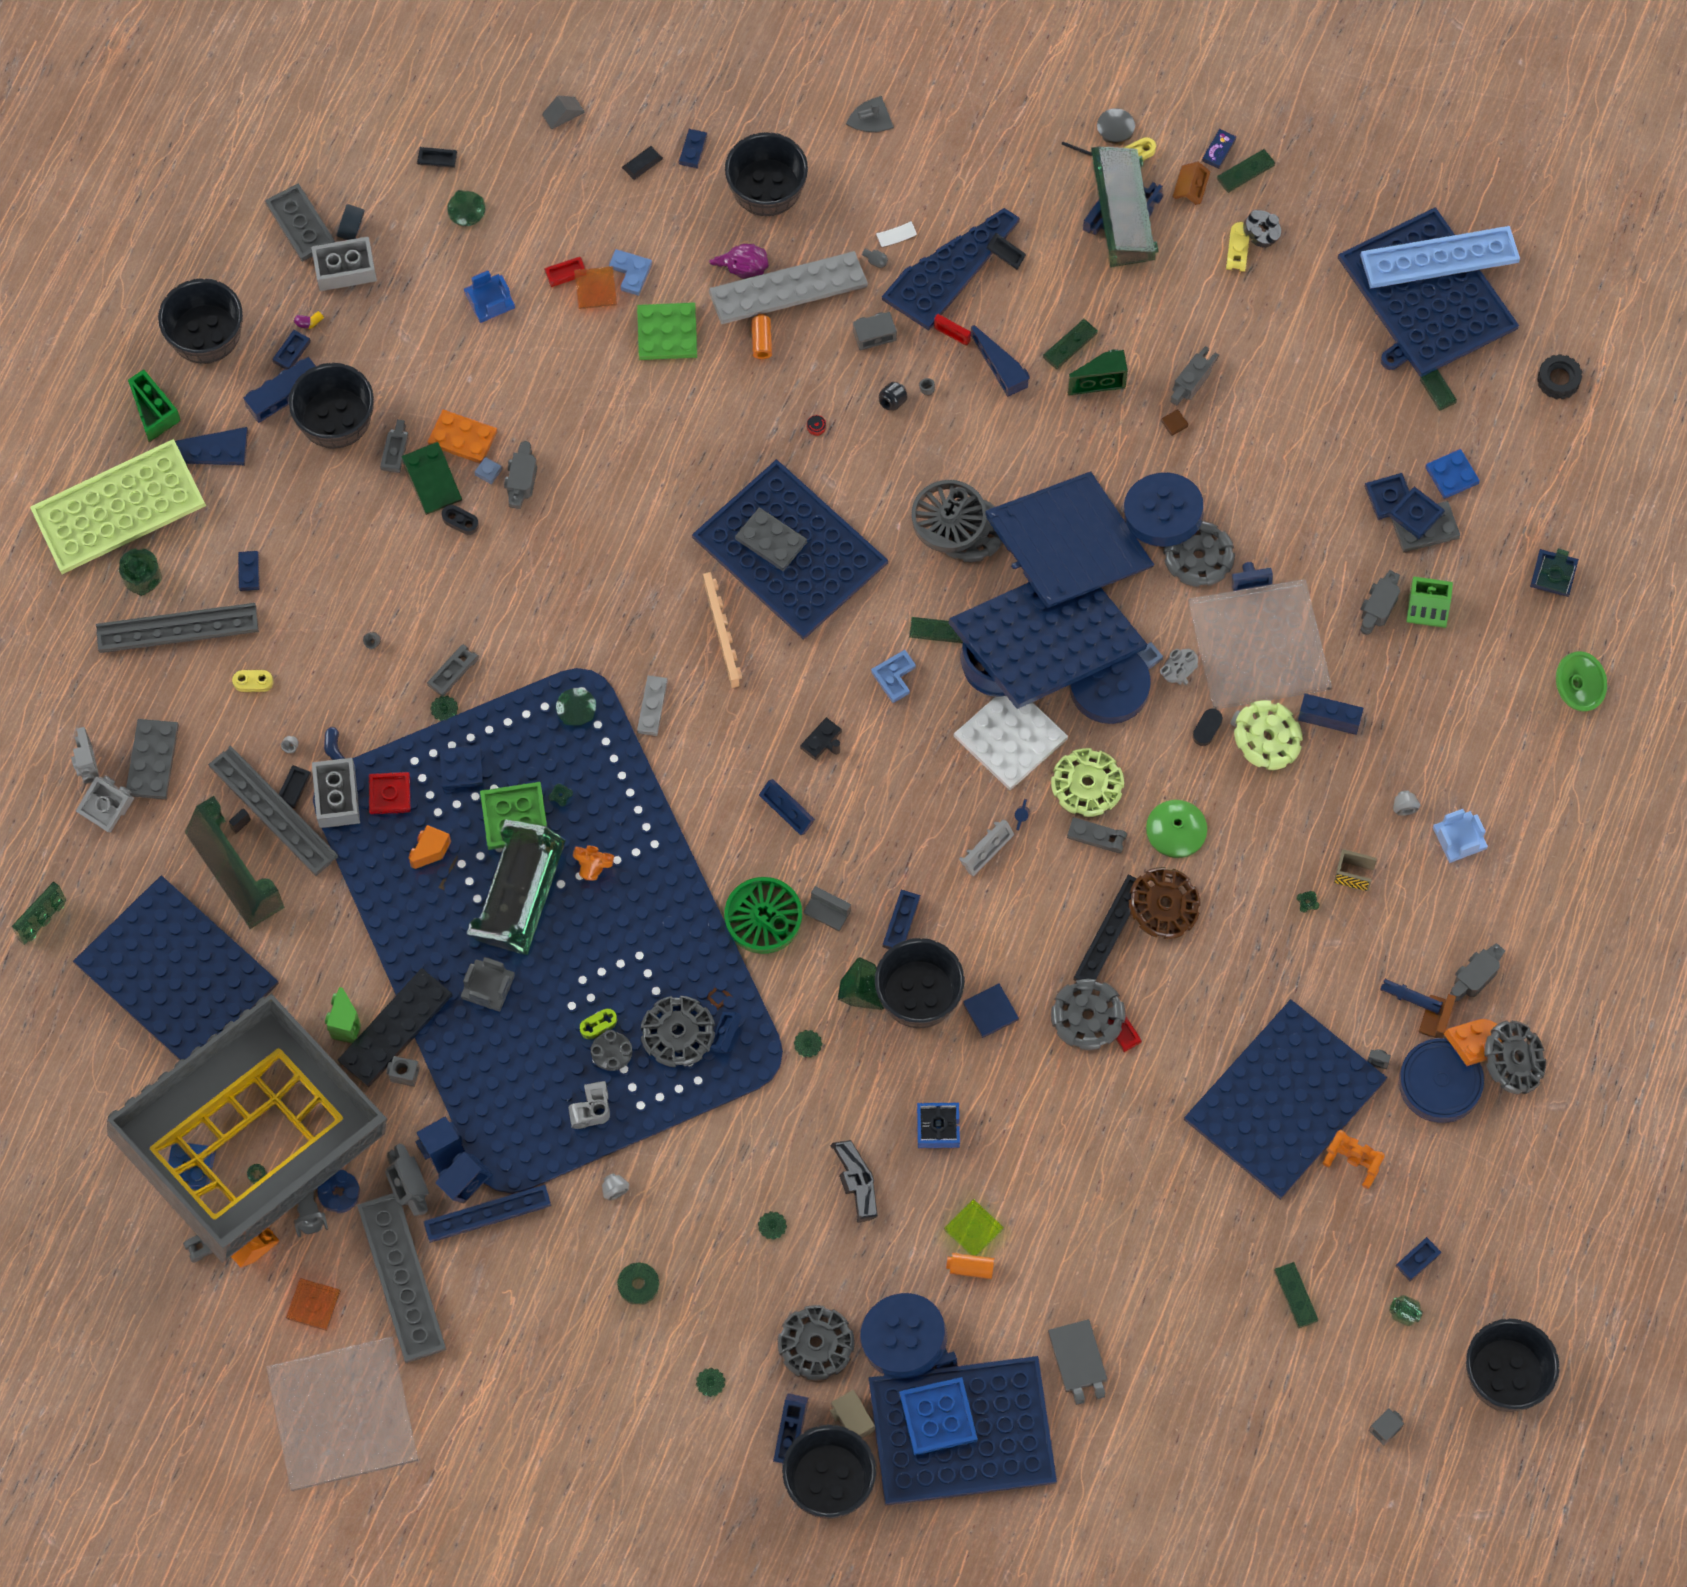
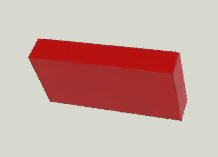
M581 256L544 268L551 287L587 276Z
M940 314L936 315L934 318V329L965 346L970 343L971 331Z
M1126 1017L1125 1023H1122L1121 1026L1122 1031L1116 1038L1123 1052L1142 1043L1141 1038ZM1108 1019L1107 1024L1113 1025L1114 1020Z

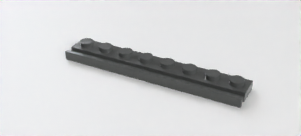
M256 603L97 623L99 653L259 632Z
M230 745L229 749L225 752L223 751L208 764L209 767L287 848L317 876L334 859L338 858L337 854Z

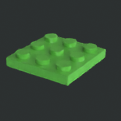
M695 302L637 305L639 360L697 358Z
M541 782L480 791L488 850L549 841Z

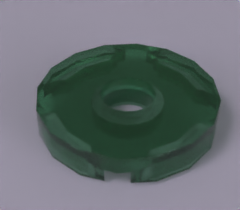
M641 1262L631 1263L624 1267L617 1280L618 1291L621 1297L630 1304H647L658 1294L659 1277L655 1269L648 1264ZM642 1279L645 1284L642 1288L636 1289L632 1285L634 1280Z

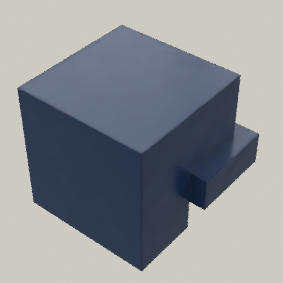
M446 1116L416 1132L419 1138L415 1141L425 1160L430 1159L438 1174L445 1168L448 1169L453 1164V1159L459 1153L465 1152L461 1143L462 1137L453 1122L448 1121Z

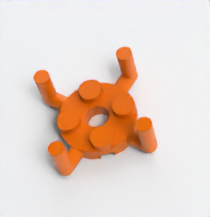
M1343 1130L1337 1131L1327 1149L1328 1154L1322 1164L1330 1167L1338 1152L1348 1158L1347 1162L1355 1167H1358L1360 1164L1368 1168V1174L1362 1186L1369 1189L1379 1172V1167L1385 1158V1154L1380 1151H1374L1366 1144L1362 1147L1358 1144L1359 1140L1349 1137Z

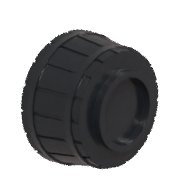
M761 132L749 135L733 146L725 162V175L729 188L742 208L758 216L770 217L784 213L797 202L806 183L808 163L803 150L792 139L778 133Z
M206 278L193 279L179 284L166 295L160 305L158 323L166 341L181 357L194 363L209 364L220 361L228 356L238 344L243 322L242 305L236 293L224 283Z
M324 363L317 367L314 366L296 380L290 391L289 408L291 416L298 428L316 445L330 449L352 445L365 434L371 421L374 408V394L370 382L367 381L368 379L364 374L349 365Z
M926 938L908 939L907 941L904 940L897 943L893 948L891 947L882 956L883 958L880 959L876 969L877 972H875L877 996L884 1009L898 1023L911 1028L932 1027L947 1018L958 1005L965 984L964 971L957 956L944 944Z
M1500 1319L1487 1324L1473 1337L1467 1350L1466 1371L1474 1393L1482 1402L1499 1411L1515 1412L1534 1407L1552 1392L1559 1377V1357L1551 1339L1549 1340L1546 1333L1537 1328V1326L1520 1319Z
M821 1425L805 1431L804 1434L799 1435L792 1442V1445L789 1446L785 1454L782 1476L787 1493L801 1510L812 1516L835 1519L849 1515L861 1507L872 1492L876 1479L874 1455L871 1453V1449L865 1440H862L861 1436L848 1428L838 1425Z

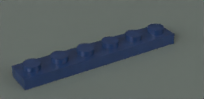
M542 1185L423 1222L429 1242L432 1243L551 1207L552 1205L546 1185Z

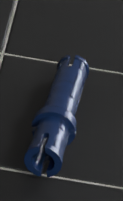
M1386 978L1383 981L1384 984L1381 986V991L1396 996L1400 1001L1403 999L1439 1014L1443 1002L1407 988V985H1399Z

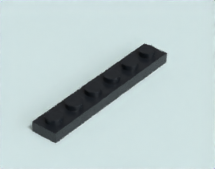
M1129 874L1127 875L1073 980H1097L1131 915L1129 909V900H1131L1130 890L1137 878Z

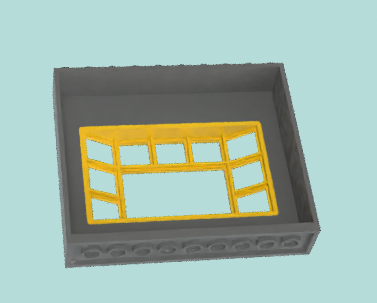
M270 994L268 997L260 998L256 1006L251 1010L246 1009L242 1012L238 1020L229 1022L221 1033L212 1035L204 1046L195 1048L187 1059L179 1060L170 1072L162 1073L158 1077V1081L153 1085L145 1086L141 1094L136 1098L131 1097L128 1099L124 1107L119 1111L114 1110L110 1113L107 1119V1135L223 1263L385 1135L387 1118L284 1006ZM280 1058L293 1072L294 1076L275 1094L260 1077ZM300 1080L314 1095V1099L295 1116L281 1099ZM256 1083L269 1097V1100L249 1114L235 1097L251 1084ZM230 1103L244 1120L226 1134H223L209 1117L224 1105ZM321 1103L335 1120L314 1137L301 1121ZM276 1105L309 1142L236 1198L203 1160L269 1108ZM204 1123L218 1140L200 1154H196L183 1140V1137L198 1125ZM177 1143L192 1160L172 1168L160 1155L159 1151ZM194 1166H198L212 1181V1183L196 1191H193L179 1176V1174ZM218 1188L231 1203L217 1214H214L199 1197Z

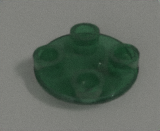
M463 190L456 191L447 206L450 219L460 226H472L478 223L483 218L486 209L482 196L472 191Z
M572 688L559 696L556 703V711L565 725H582L593 720L596 712V701L587 690Z

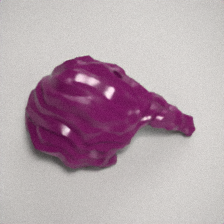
M754 244L735 246L724 255L716 256L714 260H709L712 266L728 267L730 273L742 279L763 275L764 270L769 267L766 250Z

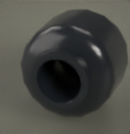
M898 382L888 383L879 392L880 405L886 410H897L907 400L906 388Z

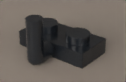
M826 717L800 745V749L814 760L826 749L838 755L840 753V741L836 738L842 732V729Z

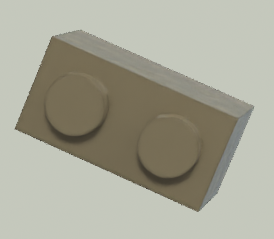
M854 1390L831 1402L832 1409L830 1413L835 1421L839 1420L842 1427L854 1431L862 1438L875 1432V1425Z

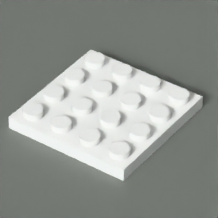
M1007 696L994 697L954 733V737L1009 790L1013 789L1068 739V736L1033 702L1016 709Z

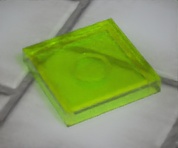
M974 1199L944 1227V1231L970 1255L975 1256L1004 1229Z

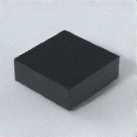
M243 808L229 820L231 830L235 834L251 821L248 812Z

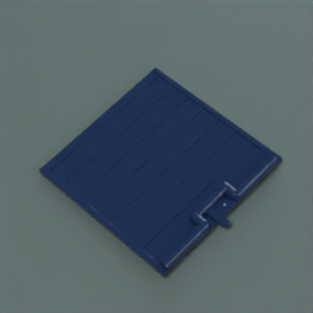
M1091 471L985 511L987 520L1007 550L1017 560V562L1012 563V569L1020 567L1023 569V574L1047 608L1154 567L1153 561L1129 530L1126 522Z

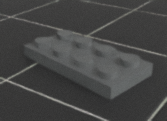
M299 183L265 200L266 206L301 262L313 257L312 246L335 243V240Z
M137 720L126 786L131 791L130 796L167 800L179 727L178 722Z

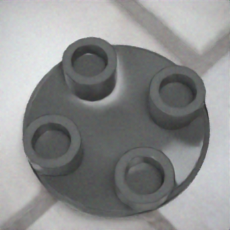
M1109 109L1098 118L1097 129L1105 142H1121L1132 138L1135 130V121L1125 110Z
M607 1030L594 1040L591 1046V1057L594 1063L604 1070H619L629 1063L632 1057V1045L624 1035L613 1030Z

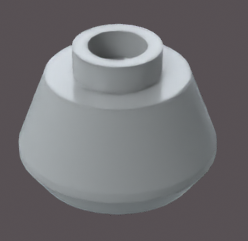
M1401 791L1395 797L1393 811L1401 816L1410 815L1417 812L1421 804L1410 791Z
M613 1173L603 1179V1197L607 1200L617 1199L629 1190V1182L620 1175Z

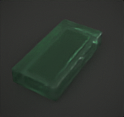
M1438 369L1420 378L1421 383L1439 411L1457 403L1456 397Z

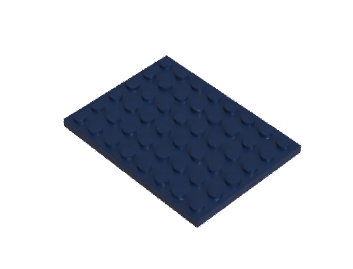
M1436 207L1338 254V260L1420 378L1519 328L1517 321L1480 270L1370 288L1360 256L1361 251L1455 235Z
M777 459L692 534V538L803 640L888 564L887 558ZM759 507L807 539L805 546L784 571L750 550L735 538Z
M1028 582L949 618L948 622L1016 709L1145 650L1148 645L1102 588L1047 608Z
M162 875L73 960V963L178 1060L187 1059L195 1048L204 1046L212 1035L221 1033L229 1022L238 1020L242 1012L255 1007L260 998L266 997L279 984L277 979Z
M1290 999L1184 1117V1121L1281 1200L1330 1145L1337 1131L1345 1128L1383 1085L1387 1077Z
M1038 1356L931 1369L922 1375L908 1379H897L886 1375L868 1377L885 1506L1057 1484ZM962 1377L977 1441L914 1455L899 1391Z

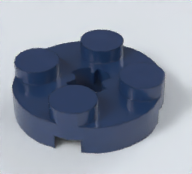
M339 1170L318 1187L317 1195L321 1205L326 1210L344 1213L351 1210L357 1204L360 1187L352 1174L347 1173L345 1170ZM337 1187L344 1188L345 1190L342 1191L343 1195L340 1197L338 1194L333 1195V1191L335 1192Z

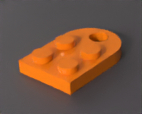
M1478 1019L1449 1028L1445 1031L1444 1035L1466 1066L1487 1060V1056H1484L1485 1042L1487 1036H1491V1030L1497 1023L1487 1019Z

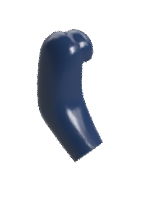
M330 727L325 732L324 750L332 760L345 759L338 749L339 731L335 727Z

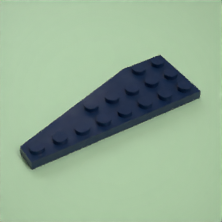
M1006 208L1001 209L985 219V222L972 227L969 229V232L962 236L959 235L936 249L935 253L928 257H923L917 264L912 267L910 265L904 269L883 294L882 300L929 331L934 325L936 315H942L993 254L986 249L993 235L997 233L1005 239L1020 222V218Z

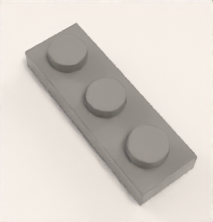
M647 676L637 733L658 736L668 683L667 678Z

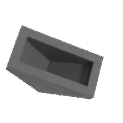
M557 95L542 113V116L552 130L584 114L585 111L576 97Z

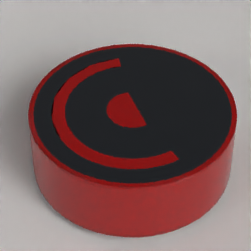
M820 415L811 416L807 420L808 432L815 436L823 434L826 430L825 419Z

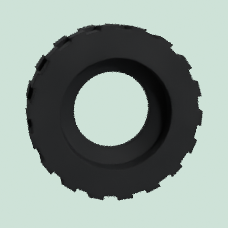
M1552 355L1541 364L1537 377L1538 386L1548 397L1561 400L1569 398L1579 389L1583 376L1582 369H1580L1579 363L1568 355ZM1555 369H1563L1569 374V381L1564 385H1557L1550 378L1551 372Z

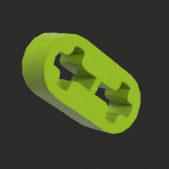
M604 1009L583 1020L580 1024L581 1035L586 1039H593L614 1028L617 1024L616 1013L611 1009ZM604 1016L612 1017L611 1022L604 1021ZM587 1025L593 1027L592 1033L585 1031Z

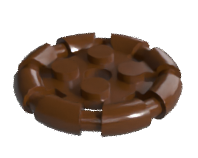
M1157 867L1147 870L1145 875H1140L1135 880L1130 890L1131 900H1129V909L1133 920L1136 919L1140 924L1139 928L1155 938L1161 936L1164 939H1174L1183 936L1186 930L1190 931L1199 918L1198 908L1201 906V901L1196 886L1193 887L1189 881L1190 878L1176 869L1168 870L1166 867ZM1165 877L1170 878L1171 882H1165ZM1153 881L1155 885L1150 887L1147 882ZM1183 886L1187 892L1182 894L1178 888ZM1140 895L1145 896L1144 901L1139 900ZM1161 898H1167L1170 901V907L1162 906ZM1186 904L1190 905V910L1185 909ZM1146 912L1147 916L1150 919L1146 920V918L1143 916V913ZM1178 918L1182 920L1181 925H1179L1176 921ZM1160 923H1166L1165 929L1159 928Z

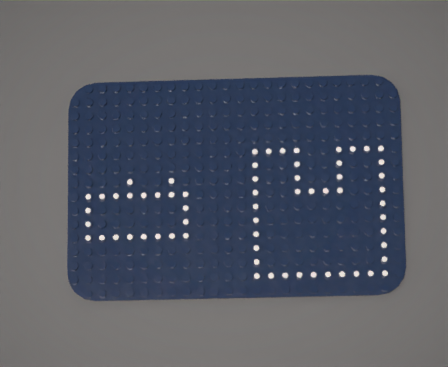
M580 668L560 671L353 758L360 823L324 827L322 830L330 848L338 856L335 860L395 995L403 989L421 968L453 995L416 1035L415 1040L451 1121L462 1137L461 1143L465 1152L475 1155L493 1173L484 1182L485 1185L495 1191L512 1194L532 1189L754 1092L774 1078L781 1066L783 1055L779 1034L741 954L728 932L719 908L614 689L603 676L592 670ZM480 745L483 786L443 789L440 749ZM410 772L411 812L370 814L369 774ZM541 782L549 841L488 850L480 791ZM314 794V796H313V804H314V809H315V814H316L315 794ZM427 825L450 834L451 843L443 859L416 869L411 867L409 854L412 848H416L418 836L422 830H425ZM590 845L599 849L598 852L614 855L612 867L603 868L597 880L589 881L583 879L579 875L580 861L573 857L575 847L586 849ZM484 957L501 962L506 970L515 973L500 1012L461 999L464 989V978L470 964H474L476 959L483 961ZM714 988H716L717 991H715L710 997L717 1004H719L722 1001L724 1004V1006L721 1007L719 1010H717L716 1006L712 1005L710 1001L707 999L708 994ZM722 991H728L732 996H726ZM669 996H672V998L688 996L698 1000L702 1007H706L710 1011L714 1019L715 1026L713 1027V1032H715L723 1012H737L742 1016L726 1053L709 1050V1052H705L702 1055L703 1058L700 1061L685 1067L684 1065H675V1067L663 1065L657 1062L653 1055L647 1053L641 1040V1036H643V1031L641 1030L642 1020L646 1012L654 1007L653 1004ZM673 1006V1011H681V1006ZM604 1009L613 1010L617 1016V1024L610 1030L627 1037L632 1045V1057L629 1063L615 1071L604 1070L594 1063L591 1057V1046L596 1038L586 1039L580 1032V1024L583 1020ZM695 1011L691 1012L694 1017L698 1014ZM659 1013L657 1017L660 1019L664 1014ZM606 1015L604 1016V1021L610 1023L612 1017ZM587 1025L585 1031L592 1033L593 1027ZM675 1026L672 1029L675 1035H680L684 1031L681 1026ZM698 1027L699 1032H705V1027ZM652 1029L651 1035L657 1034V1029ZM695 1042L692 1047L697 1050L700 1045ZM660 1044L658 1049L662 1052L665 1047ZM675 1052V1057L683 1056V1052ZM605 1081L609 1098V1120L606 1123L591 1125L585 1128H572L568 1107L575 1103L587 1102L584 1085ZM599 1108L595 1111V1114L602 1115L605 1109Z

